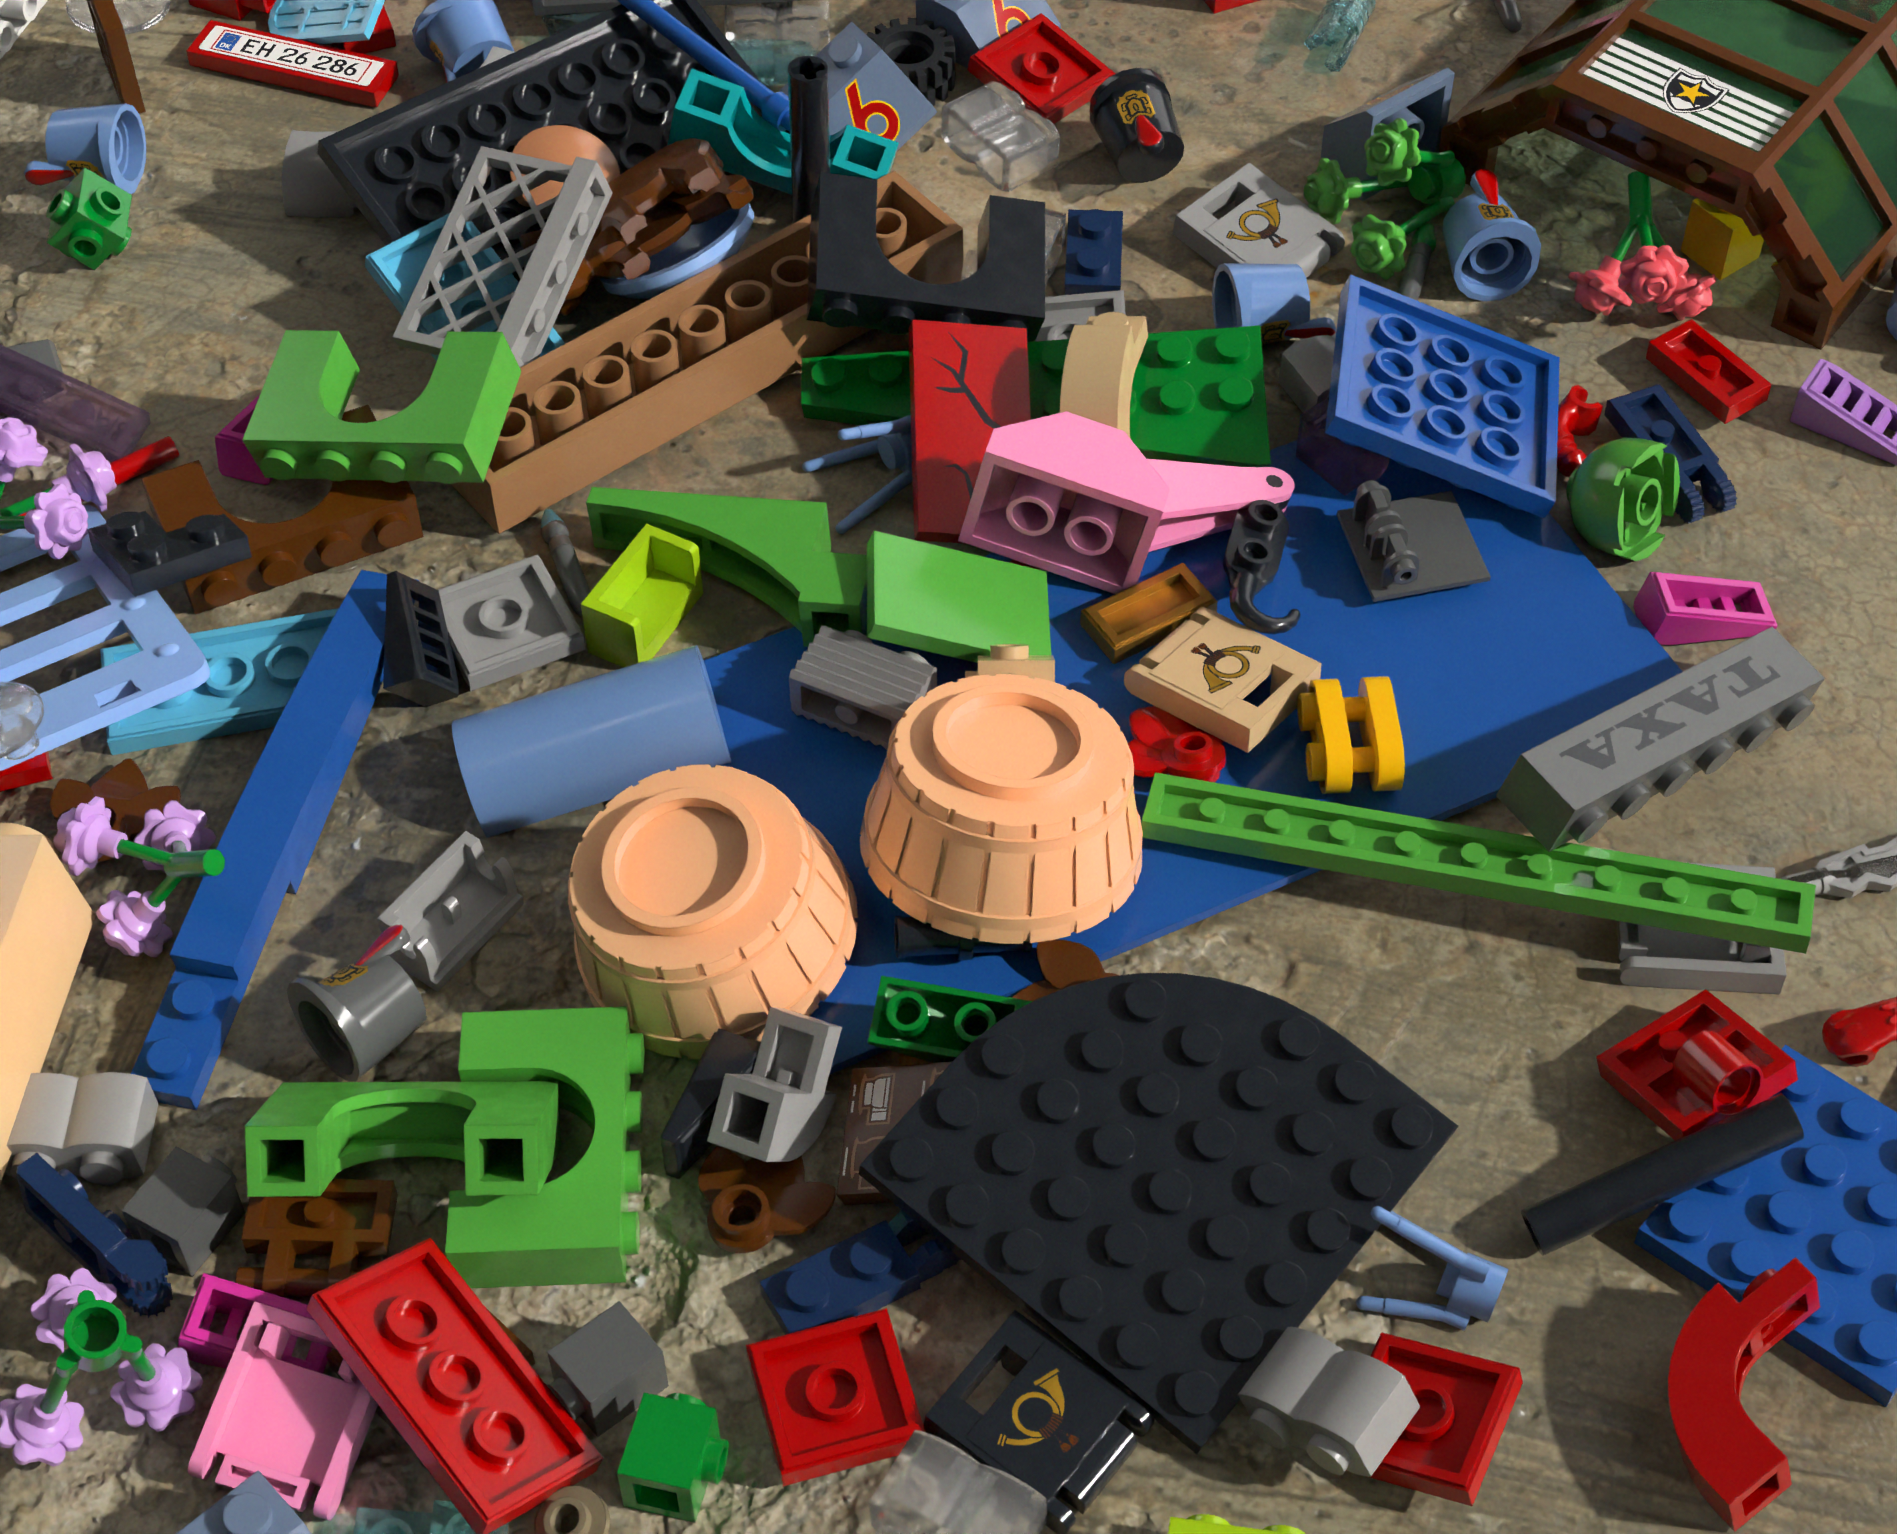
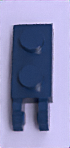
M1660 384L1607 400L1604 415L1622 438H1641L1660 442L1667 445L1663 449L1665 453L1675 454L1680 475L1678 503L1675 512L1680 515V519H1683L1684 523L1687 522L1689 524L1703 519L1702 516L1705 515L1702 496L1693 484L1696 481H1700L1704 498L1709 504H1712V508H1715L1716 512L1722 513L1735 508V505H1737V492L1731 480H1728L1727 474L1719 466V458Z
M35 1153L16 1167V1175L25 1212L85 1269L89 1270L99 1282L113 1284L117 1289L116 1296L128 1307H133L134 1313L138 1312L140 1316L147 1315L148 1318L151 1315L158 1316V1313L165 1312V1308L171 1306L170 1300H173L171 1283H168L167 1277H165L168 1275L166 1258H163L162 1252H157V1248L149 1240H133L129 1229L117 1214L111 1210H106L103 1213L97 1210L89 1202L83 1185L68 1169L62 1168L57 1172L38 1153Z
M900 1210L889 1224L884 1220L760 1281V1291L773 1316L786 1335L881 1309L921 1289L920 1283L942 1273L944 1269H950L951 1266L956 1265L961 1259L937 1239H932L922 1244L909 1257L903 1247L921 1239L923 1235H928L929 1232L904 1211Z

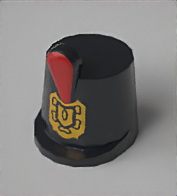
M1133 68L1123 70L1107 78L1097 87L1090 99V121L1121 176L1131 182L1143 183L1159 179L1172 171L1183 157L1184 143L1173 111L1170 94L1162 77L1151 69Z

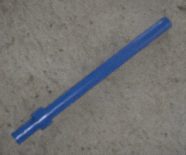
M617 0L719 79L744 87L748 101L762 111V118L781 132L786 130L790 132L789 96L781 91L776 93L771 91L654 1Z

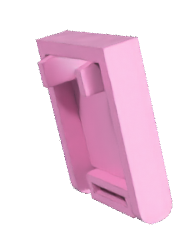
M254 1301L190 1458L188 1474L202 1480H207L212 1473L218 1456H225L215 1483L234 1489L259 1470L292 1509L300 1512L306 1509L315 1486H318L320 1490L314 1504L313 1514L316 1517L331 1521L337 1512L378 1404L344 1359L338 1371V1374L344 1380L281 1361L280 1359L290 1335L334 1349L336 1348L315 1320Z

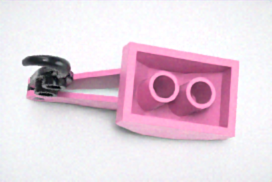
M1069 412L1057 413L994 428L982 460L958 541L1117 594L1137 584L1148 552L1231 529L1222 565L1231 588L1229 594L1230 608L1236 618L1252 630L1274 635L1285 633L1294 628L1301 616L1299 610L1291 609L1284 617H1271L1260 612L1253 603L1254 596L1265 586L1272 583L1276 576L1289 530L1288 521L1283 513L1287 508L1295 484L1291 476L1285 471L1275 467H1236L1146 459L1124 431Z

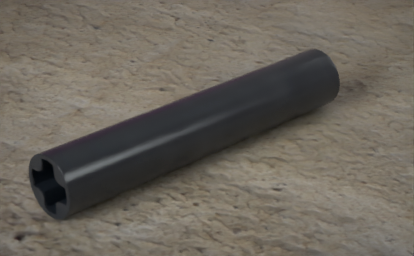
M801 56L792 60L788 65L793 223L811 215V204L820 173H830L828 66L824 60L815 56Z
M1780 1093L1521 1210V1214L1535 1246L1543 1256L1804 1139L1803 1129L1792 1105Z

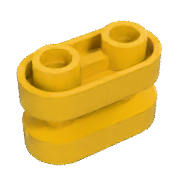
M1388 676L1362 677L1359 682L1358 697H1343L1341 685L1337 678L1310 680L1308 693H1299L1297 700L1300 731H1310L1312 743H1307L1306 770L1309 782L1319 781L1322 794L1349 793L1352 788L1353 773L1368 772L1373 791L1401 790L1405 773L1404 746L1390 678ZM1349 722H1359L1363 747L1351 746Z

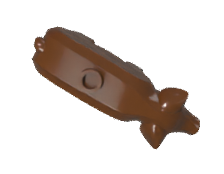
M689 138L667 145L610 181L608 184L613 192L559 313L563 316H568L582 302L586 290L595 278L617 279L625 277L627 280L635 279L649 270L651 263L649 257L679 240L689 231L691 225L706 222L727 210L744 207L754 198L753 189L748 184L745 176L739 174L726 176L723 170V161L717 156L710 143L702 139ZM542 230L522 234L519 237L523 250L537 243Z

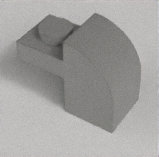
M770 1007L753 1074L725 1073L707 1141L765 1162L792 1161L804 1154L820 1135L837 1094L825 1089L842 1027L785 1008Z

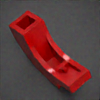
M1796 1257L1779 1271L1771 1268L1759 1274L1745 1289L1741 1302H1738L1718 1282L1691 1311L1678 1335L1670 1360L1668 1398L1683 1462L1701 1495L1734 1532L1792 1485L1787 1456L1750 1419L1740 1399L1746 1376L1755 1362L1820 1308L1817 1279Z

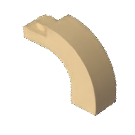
M1107 312L1098 316H1089L1086 325H1074L1065 356L1059 413L1069 412L1124 431L1130 438L1131 391L1135 370L1148 338L1146 316H1126L1120 312Z

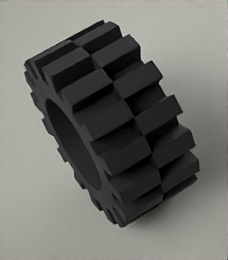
M899 18L890 20V28L881 23L875 26V34L872 32L866 34L889 56L933 106H935V97L943 102L948 97V90L953 91L956 80L955 46L952 35L947 36V30L944 27L940 26L934 30V22L925 20L922 26L917 25V18H908V24L901 25Z

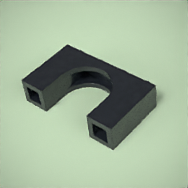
M820 173L811 204L807 320L824 322L829 326L837 328L856 326L880 329L893 335L909 333L912 319L1027 328V342L1036 340L1045 320V202L990 195L978 225L977 271L968 278L955 283L931 284L918 281L903 274L883 254L876 235L877 180Z

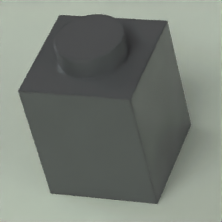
M177 1146L121 1210L134 1240H149L157 1248L158 1253L162 1252L163 1258H166V1262L191 1277L194 1276L245 1214L235 1186L237 1179L234 1173L215 1157L204 1155L199 1159Z
M620 1301L547 1351L554 1379L547 1387L575 1421L581 1417L597 1437L638 1409L644 1392L657 1395L669 1386L663 1351Z

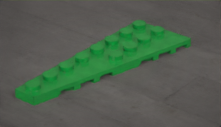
M1260 325L1148 333L1146 344L1135 370L1130 400V439L1146 459H1167L1236 467H1271ZM1069 339L1027 342L1031 420L1060 412L1061 384ZM909 350L802 358L801 406L804 418L867 425L869 422L894 421L911 415Z

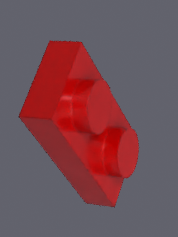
M1693 319L1649 341L1646 359L1724 424L1759 406L1768 399L1772 384Z

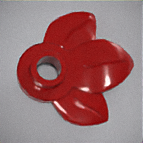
M1156 706L1138 708L1129 715L1130 730L1135 738L1128 742L1133 757L1134 775L1154 777L1156 772L1214 783L1219 779L1220 771L1226 764V751L1222 745L1223 740Z

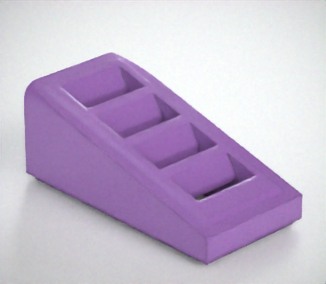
M1820 359L1798 392L1790 422L1897 465V405L1842 368ZM1865 419V420H1868V421L1873 422V423H1872V425L1870 426L1869 424H1867V423L1864 422L1863 420ZM1886 428L1896 432L1892 439L1883 434Z

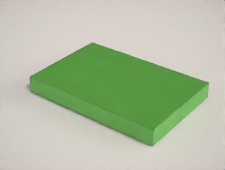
M873 531L867 543V638L978 663V656H990V645L1026 644L1029 645V655H1051L1047 571Z

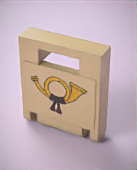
M1201 607L1191 615L1190 620H1185L1141 658L1139 664H1134L1125 672L1124 685L1132 695L1249 753L1297 708L1298 694L1308 693L1310 680L1320 679L1322 663L1219 613ZM1271 675L1270 696L1257 707L1243 700Z

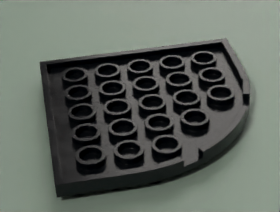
M1136 973L1104 977L1066 987L1038 998L1001 1019L977 1037L944 1070L860 1164L858 1174L1084 1362L1147 1408L1153 1415L1154 1420L1195 1454H1198L1240 1401L1238 1393L1287 1327L1299 1328L1379 1228L1381 1223L1371 1217L1372 1208L1380 1206L1391 1212L1459 1126L1347 1038L1315 1016L1280 998L1248 986L1212 977L1181 973Z

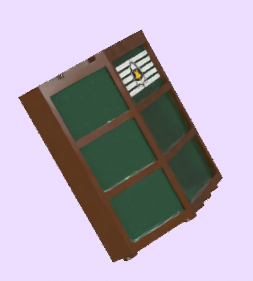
M1572 0L1441 131L1438 152L1453 151L1455 159L1464 168L1465 184L1471 186V178L1477 170L1488 169L1492 172L1495 171L1499 145L1504 144L1509 138L1523 132L1530 134L1544 128L1742 218L1752 236L1761 234L1776 259L1771 268L1782 285L1771 327L1821 350L1892 267L1893 259L1897 256V0Z

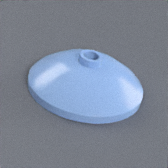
M748 203L741 209H730L706 222L691 225L689 231L679 240L649 257L651 263L647 272L630 280H627L625 277L617 279L600 278L607 292L624 298L651 299L737 254L750 233L754 212Z

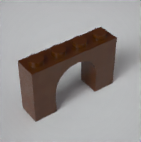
M369 405L346 411L342 417L343 421L351 423L377 421ZM199 460L141 478L153 519L166 532L185 527L188 521L198 516L225 514L247 535L251 558L181 581L195 615L424 537L416 498L408 481L396 483L383 480L331 481L332 487L329 493L309 512L287 521L255 523L231 515L219 504Z

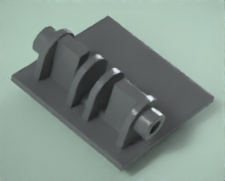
M1370 480L1362 483L1357 488L1353 508L1337 511L1338 520L1373 602L1487 582L1491 579L1452 490L1391 501L1388 488L1379 485L1377 481Z

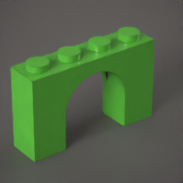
M318 330L285 331L242 439L265 478H275L278 480H290L292 478L328 479L331 481L383 480L390 483L400 481H432L444 484L484 482L521 374V369L503 332L447 331L429 383L413 403L397 414L382 420L368 423H351L343 421L342 417L360 368L339 331Z
M627 1006L462 1012L458 1065L461 1082L559 1081L560 1108L580 1117L594 1132L591 1144L581 1160L564 1175L544 1183L539 1195L466 1196V1190L449 1191L445 1255L470 1288L626 1283L627 1255H638L640 1249L638 1211L628 1212L629 1193L641 1192L642 1179L640 1151L630 1150V1133H642L643 1131L641 1091H632V1074H644L645 1069L643 1033H631Z
M559 1081L283 1082L245 1125L247 1197L321 1196L335 1175L348 1167L380 1159L415 1156L441 1157L465 1162L466 1196L539 1195L561 1149Z

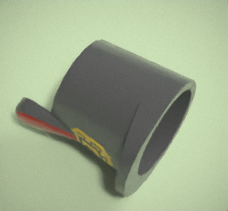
M394 925L383 931L358 961L317 983L306 978H296L289 983L287 988L289 1004L310 1046L324 1064L337 1076L348 1082L359 1080L420 1028L427 1019L426 1007L412 979L389 956L403 948L410 941L411 937L407 929L402 925Z

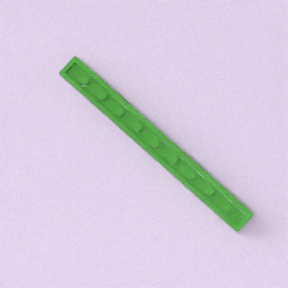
M1156 772L1141 821L1142 838L1805 954L1811 938L1816 889L1814 884L1567 842L1548 852L1532 836Z

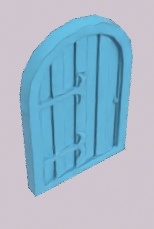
M276 0L270 10L268 26L272 34L317 44L370 40L385 0Z

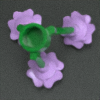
M85 1268L76 1269L70 1276V1281L61 1274L52 1275L48 1280L45 1294L31 1305L30 1312L32 1317L38 1321H44L37 1326L35 1333L37 1340L42 1343L56 1345L62 1354L56 1360V1369L47 1388L42 1389L30 1384H22L17 1388L14 1399L7 1398L0 1401V1447L13 1448V1460L17 1464L25 1465L40 1461L53 1467L58 1466L65 1459V1451H76L82 1446L83 1436L79 1429V1423L84 1414V1408L76 1402L66 1403L68 1395L65 1390L72 1374L78 1369L87 1372L103 1371L112 1367L120 1358L127 1359L119 1364L118 1368L119 1376L123 1381L116 1383L112 1387L110 1395L117 1404L122 1406L125 1421L130 1427H140L147 1421L152 1430L160 1432L165 1430L174 1418L190 1414L195 1409L196 1402L191 1393H195L201 1388L203 1379L200 1373L190 1367L187 1351L183 1348H173L166 1353L163 1346L152 1343L143 1352L142 1340L139 1337L127 1334L124 1315L119 1308L112 1304V1301L116 1298L117 1289L115 1286L98 1282L89 1270Z

